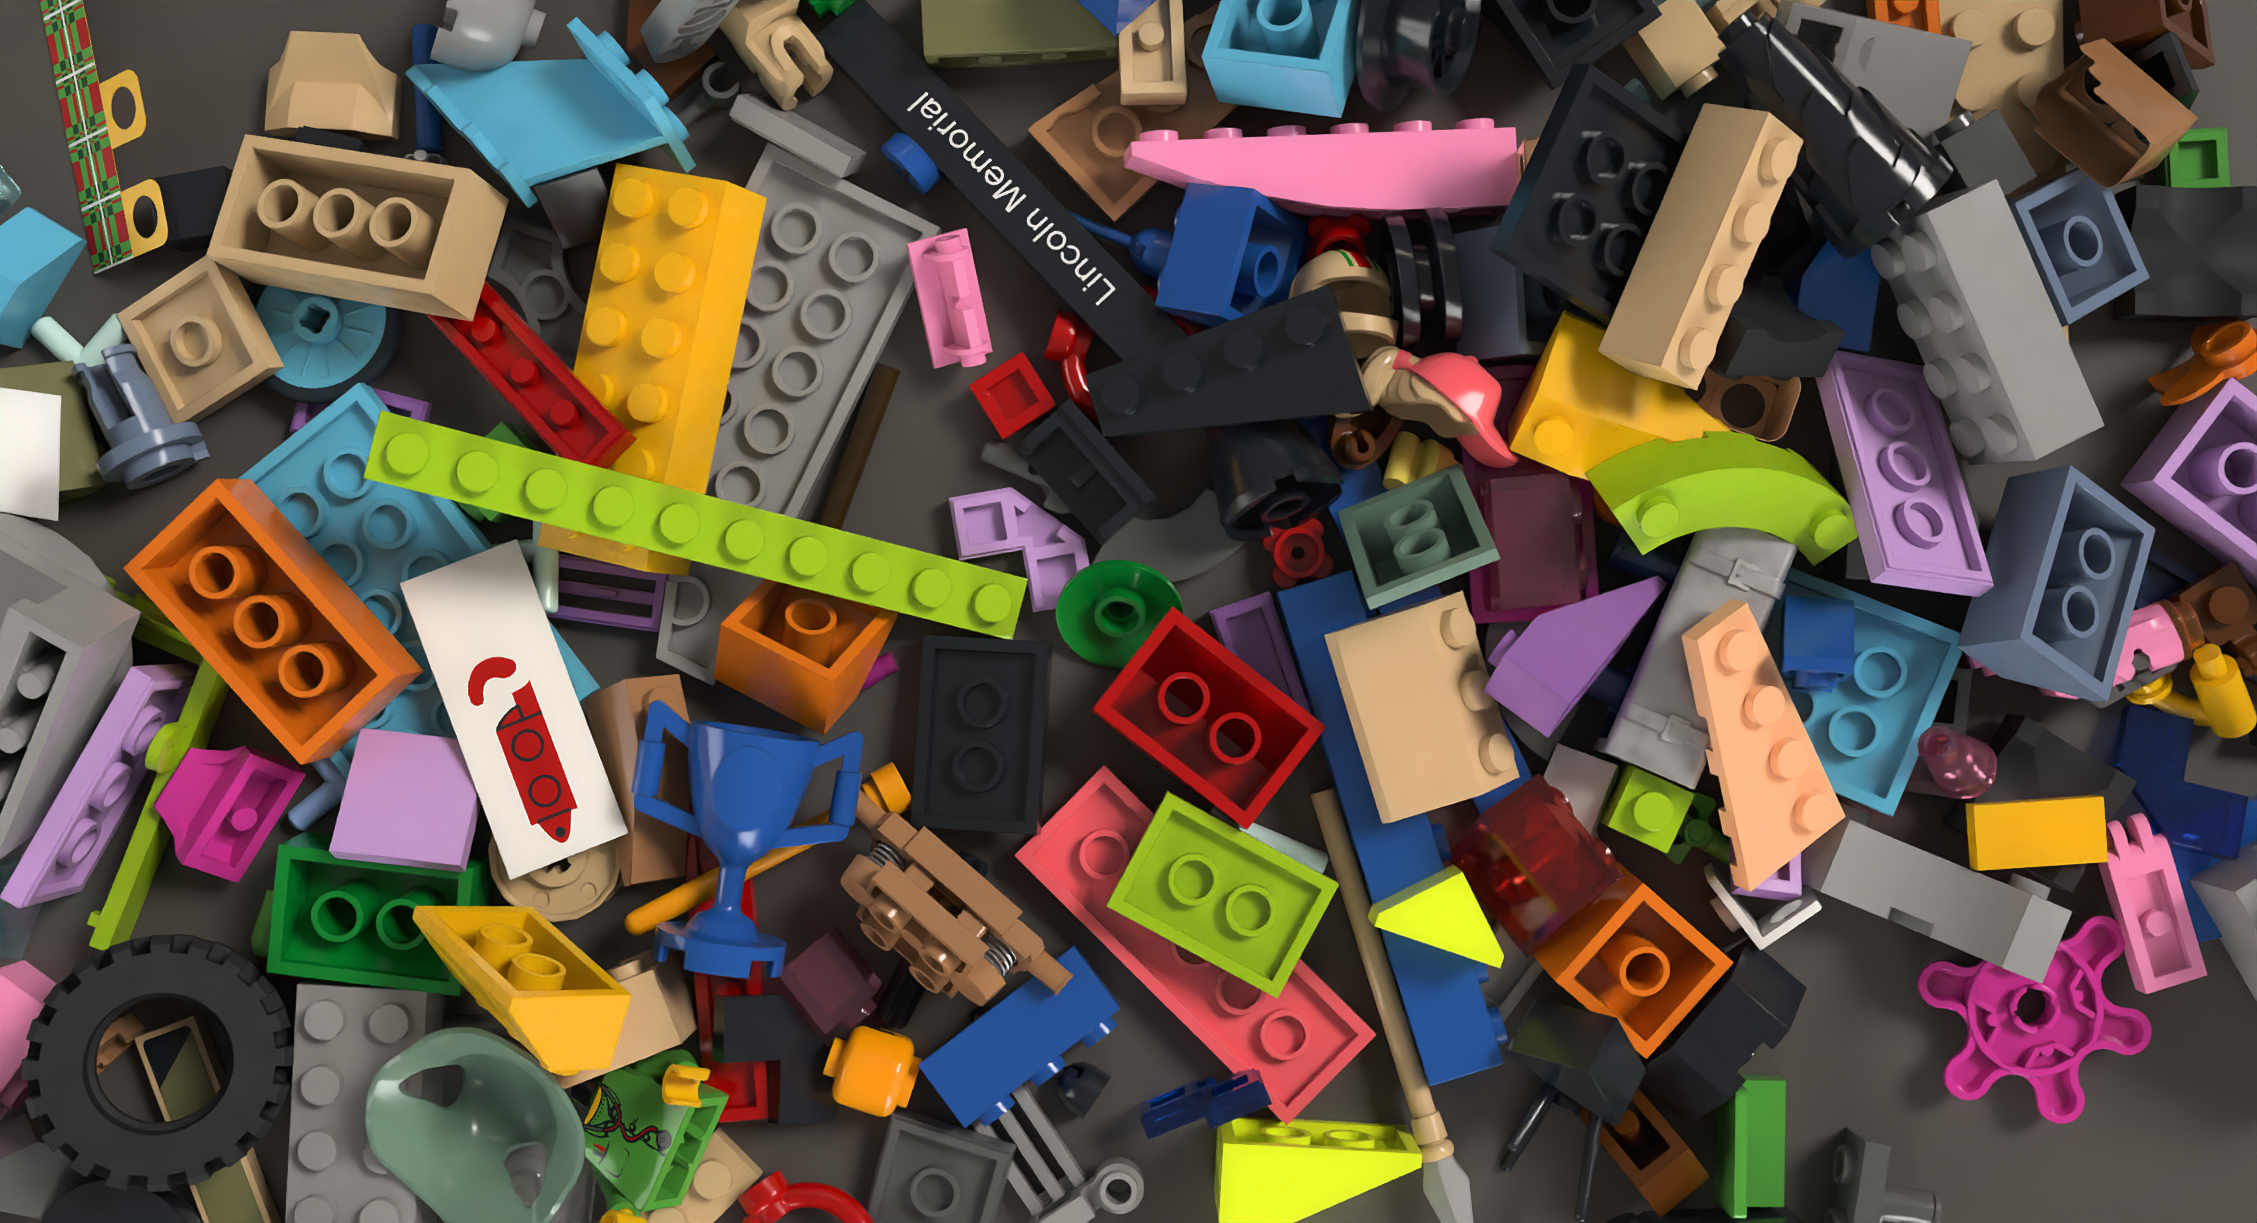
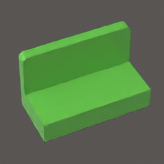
M1741 1075L1746 1080L1745 1083L1729 1101L1716 1108L1714 1200L1731 1218L1746 1219L1747 1207L1784 1208L1786 1080L1779 1075Z

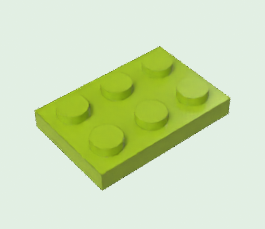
M1167 790L1107 900L1106 906L1278 999L1336 892L1339 883Z

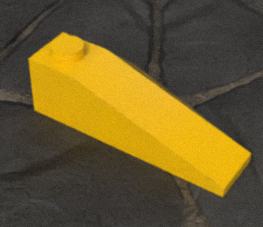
M1563 310L1508 422L1509 450L1568 475L1588 481L1590 480L1585 475V472L1625 450L1646 442L1663 438L1669 444L1687 439L1702 438L1703 431L1732 432L1718 418H1713L1690 398L1682 386L1635 375L1600 353L1598 349L1607 328Z

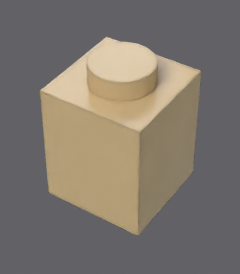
M1667 0L1658 6L1662 16L1622 43L1661 101L1679 89L1687 99L1716 79L1719 75L1713 66L1720 61L1717 54L1724 46L1717 38L1718 33L1695 0Z

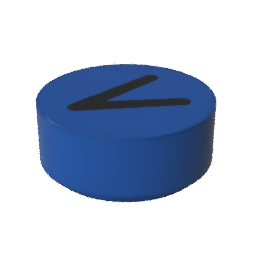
M896 132L880 147L881 153L892 168L919 194L925 195L940 181L941 174L935 163L905 133Z

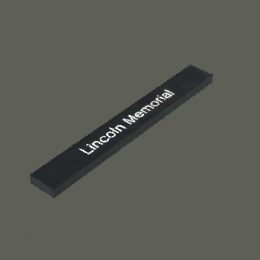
M856 0L815 37L824 49V54L900 133L903 132L926 152L939 169L941 176L1119 362L1188 337L1164 310L1155 306V301L866 0Z

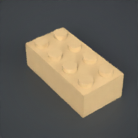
M245 134L206 256L255 284L473 322L509 199L471 169Z

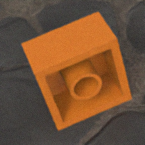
M1618 861L1614 863L1532 955L1560 986L1588 1010L1618 1018L1634 1049L1646 1059L1734 963Z

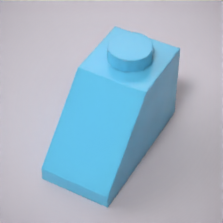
M26 207L0 225V344L20 349L23 348L31 335L33 324L42 317L87 243L83 238L31 207Z

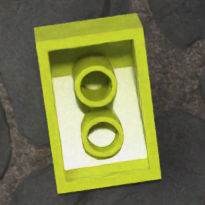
M1218 1115L1214 1195L1219 1223H1294L1421 1168L1422 1153L1407 1125L1293 1119L1286 1125L1279 1118Z

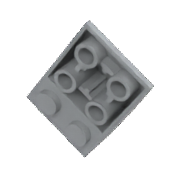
M1780 0L1775 18L1786 29L1797 35L1805 44L1817 47L1856 87L1861 86L1869 90L1905 127L1913 129L1932 147L1939 143L1933 131L1945 125L1948 121L1970 53L1972 41L1797 1Z

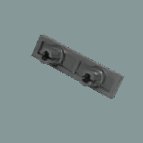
M1846 1127L1844 1145L1839 1144L1837 1146L1832 1162L1833 1179L1838 1183L1834 1208L1829 1207L1826 1210L1823 1223H1940L1942 1200L1935 1191L1886 1184L1892 1145L1872 1131Z

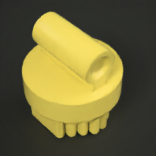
M1405 431L1398 432L1393 441L1382 484L1386 489L1392 490L1459 462L1454 460L1453 452L1434 439H1427L1420 443V439L1415 434ZM1459 463V466L1463 472V465Z

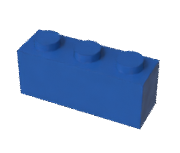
M1075 944L1055 958L1066 970L1074 974L1057 996L1035 976H1032L918 1064L964 1128L977 1118L984 1127L994 1122L1015 1104L1009 1094L1028 1079L1037 1088L1066 1065V1062L1060 1056L1063 1052L1080 1039L1089 1048L1118 1025L1112 1018V1015L1120 1009L1119 1002Z

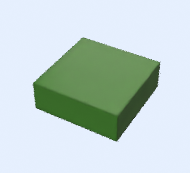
M2227 127L2189 129L2156 167V185L2178 188L2230 187Z

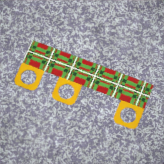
M39 0L95 275L162 246L168 237V226L161 191L157 182L153 179H148L121 192L113 155V149L140 137L145 131L146 116L139 81L134 71L125 70L99 84L83 0ZM120 87L128 88L135 100V118L132 125L127 129L118 127L112 115V98L115 91ZM141 196H148L154 202L157 210V227L154 234L149 238H144L137 232L133 220L134 206Z

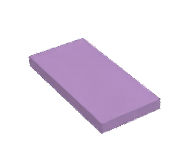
M1836 350L1824 376L1815 378L1870 581L1872 583L1972 597L1982 596L1994 587L1940 403L1938 397L1931 392L1923 374L1924 366Z
M185 663L131 666L2 891L0 898L20 909L82 891L151 771L145 766V758L153 738L164 725L179 720L197 675V670Z

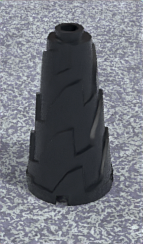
M1747 9L1717 35V38L1724 45L1717 55L1724 68L1734 80L1735 87L1745 99L1743 107L1745 109L1770 112L1804 140L1797 156L1795 169L1788 178L1813 210L1812 217L1830 244L1844 259L1861 253L1899 227L1900 224L1896 220L1909 209L1914 213L1917 212L1950 178L1953 168L1940 153L1913 129L1905 127L1869 90L1861 86L1856 87L1817 47L1805 44L1797 35L1791 33L1766 11L1756 18Z

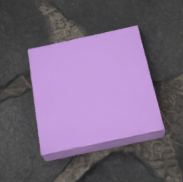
M360 728L329 848L330 853L335 858L465 872L481 801L458 739Z

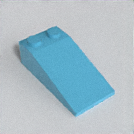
M1221 0L1201 56L1217 101L1341 118L1357 69L1356 41L1363 0Z

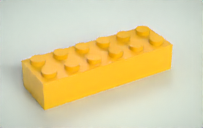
M616 163L573 370L582 382L637 438L608 468L609 470L701 494L706 493L767 201L766 197L724 180ZM545 523L541 525L537 546L645 572L688 577L691 564L689 559Z

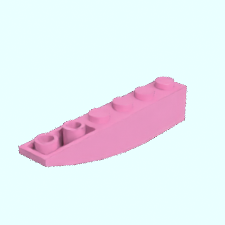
M1489 118L1459 121L1455 123L1456 129L1432 130V123L1430 121H1406L1393 125V132L1369 133L1368 124L1346 123L1332 126L1330 134L1306 135V127L1286 125L1268 129L1267 137L1243 138L1242 129L1216 128L1203 132L1204 139L1178 140L1177 131L1155 130L1139 134V141L1131 142L1123 154L1124 168L1186 189L1188 182L1254 188L1287 212L1312 217L1324 214L1329 217L1348 218L1352 214L1359 213L1368 217L1369 220L1380 221L1383 215L1399 213L1404 220L1421 219V214L1425 209L1438 207L1445 211L1447 218L1502 216L1505 214L1519 183L1516 128H1494V120Z

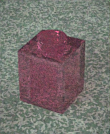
M835 925L785 964L783 974L779 977L825 1034L840 1022L848 1031L869 1015L877 1007L871 997L876 994L882 984Z

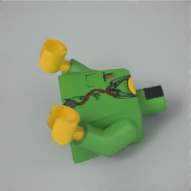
M683 1049L662 1051L572 1086L571 1098L573 1101L589 1111L583 1124L585 1157L592 1163V1170L607 1202V1212L602 1216L599 1223H648L645 1218L640 1216V1211L644 1212L682 1204L729 1098V1095L723 1091L701 1083V1080H708L710 1070L699 1067L689 1051Z

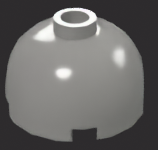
M447 0L443 18L444 25L443 28H438L430 59L470 72L497 69L513 61L521 45L534 50L546 13L534 9L536 0Z

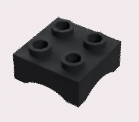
M2135 185L2115 194L2117 205L2150 278L2113 299L2114 321L2220 322L2232 319L2245 321L2257 317V186L2178 188L2160 185Z
M1751 264L1743 282L1741 295L1732 307L1717 342L1714 358L1708 367L1715 373L1734 380H1740L1744 376H1769L1782 381H1789L1792 377H1823L1846 332L1832 320H1818L1803 313L1788 297L1781 277L1768 265Z
M2006 714L1943 823L1968 837L1966 804L2097 795L2104 797L2105 821L2107 824L2115 812L2127 800L2137 781L2070 745L2027 716ZM2086 863L2026 867L2021 869L2052 887L2072 893L2084 873Z

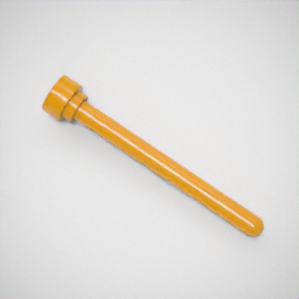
M893 762L869 773L872 780L861 785L864 790L862 792L886 813L895 811L898 815H901L911 809L912 797ZM830 808L795 827L830 823L828 822ZM816 844L772 849L768 854L748 867L745 881ZM718 866L631 911L625 918L626 930L635 936L643 935L655 929L657 924L668 922L714 898L720 867Z

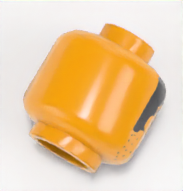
M861 1023L853 1028L848 1041L835 1037L823 1075L835 1078L832 1086V1096L837 1103L878 1117H887L894 1112L896 1106L907 1107L920 1069L918 1064L922 1061V1058L914 1056V1044L907 1036L867 1023Z

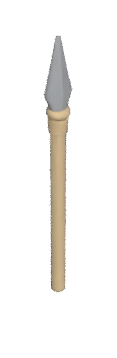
M1333 787L1311 794L1319 825L1410 1110L1411 1118L1409 1119L1414 1139L1417 1145H1421L1419 1149L1422 1153L1424 1167L1423 1191L1441 1223H1474L1469 1178L1452 1155L1454 1153L1452 1141L1445 1139L1448 1134L1439 1110L1435 1109L1379 928L1375 927L1367 918L1371 903L1335 789Z

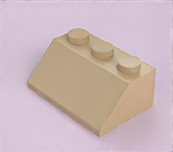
M1463 590L1405 605L1324 635L1382 824L1391 823L1480 796L1520 777L1514 760L1513 746L1507 737L1497 701L1483 691L1490 680V676L1488 675L1476 636L1475 622L1469 613Z

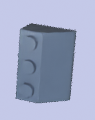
M2072 465L2008 477L1985 552L1994 587L1980 597L1971 598L1957 648L2001 678L2094 702L2108 701L2156 529Z

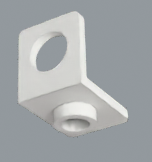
M1709 863L1703 868L1708 883L1718 895L1710 900V903L1719 917L1732 932L1743 927L1760 951L1822 908L1814 891L1810 887H1806L1802 890L1800 897L1791 902L1785 901L1756 921L1738 896L1730 893L1729 884L1715 866Z

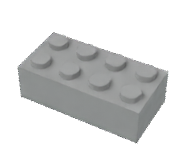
M1997 179L1933 198L1927 201L1915 213L1911 209L1906 211L1896 220L1900 226L1872 245L1871 258L1878 273L1888 280L1898 302L1897 316L1899 323L1905 333L1914 339L1925 363L1923 368L1925 381L1931 392L1941 399L1951 422L1949 427L1951 440L1959 453L1967 458L1969 465L2037 460L2105 426Z
M309 978L297 984L285 1223H437L436 1212L399 1177L387 1169L374 1155L368 1142L365 1127V1107L370 1085L378 1071L388 1061L410 1048L421 1038L443 1029V1022L447 1017L448 995ZM445 1066L428 1068L412 1074L401 1082V1087L416 1097H423L443 1106Z

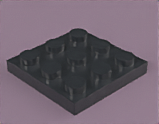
M1573 64L1488 250L1609 326L1690 134L1592 64Z

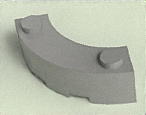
M1840 803L1846 817L1801 851L1803 885L2041 984L2072 914V911L2047 901L2051 890L2047 886L2012 873L2008 884L1945 860L1868 828L1867 825L1871 815L1843 803Z

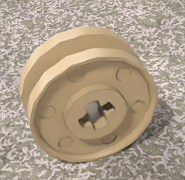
M492 833L488 848L491 876L504 899L513 906L533 907L549 922L578 919L611 900L623 886L614 839L567 857V860L562 863L557 861L510 880Z

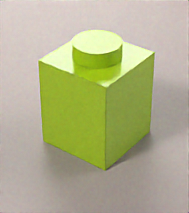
M1621 762L1619 766L1620 774L1600 822L1668 854L1695 794L1637 767Z

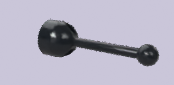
M987 1006L974 1008L970 1014V1022L976 1020L990 1008ZM1085 1061L1065 1066L1054 1075L1057 1078L1059 1100L1067 1109L1082 1119L1111 1078L1109 1074L1097 1066Z

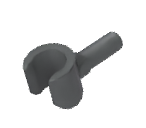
M715 62L706 68L702 76L703 91L693 99V102L676 115L685 128L713 107L721 110L733 107L737 96L742 92L741 81L734 84L727 92L720 93L711 88L712 84L721 79L727 72L726 63Z

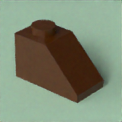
M1637 1088L1620 1124L1614 1127L1603 1120L1600 1136L1601 1146L1660 1218L1710 1178L1690 1148L1639 1088ZM1583 1107L1579 1118L1587 1127L1589 1110Z

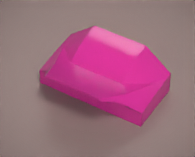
M241 746L229 751L189 748L155 801L154 808L164 819L174 837L175 854L181 864L239 883L306 774L295 763L247 746Z

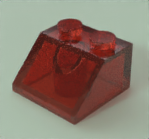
M1540 773L1481 814L1451 851L1452 859L1448 860L1463 872L1470 888L1526 958L1597 902L1624 877L1617 868L1615 858L1610 849L1601 840L1592 837L1574 816L1573 808L1567 797L1559 789L1550 786Z

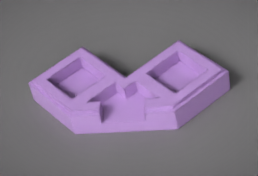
M1012 487L949 498L959 561L1022 550L1033 612L1055 609L1059 594L1065 583L1076 572L1089 566L1085 539Z

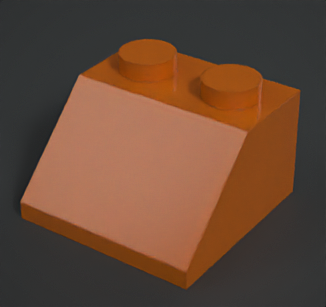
M765 579L720 624L713 679L824 736L857 698L897 619L898 612Z

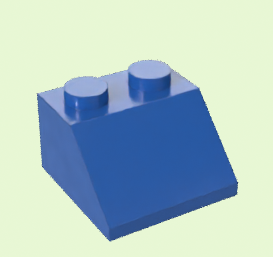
M1188 182L1183 202L1178 207L1175 215V232L1166 265L1159 274L1158 295L1155 306L1187 324L1207 330L1287 300L1292 282L1296 274L1304 266L1306 251L1311 240L1307 225L1254 188Z

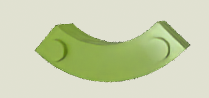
M1703 431L1702 438L1687 439L1669 444L1663 438H1659L1625 450L1585 472L1587 478L1642 555L1674 538L1692 532L1720 527H1743L1771 533L1790 544L1798 546V550L1815 566L1858 537L1849 502L1813 464L1787 447L1784 450L1759 442L1750 434L1729 431Z

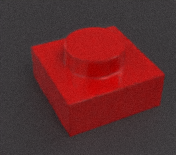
M1023 351L969 385L1004 441L1057 408L1056 403Z

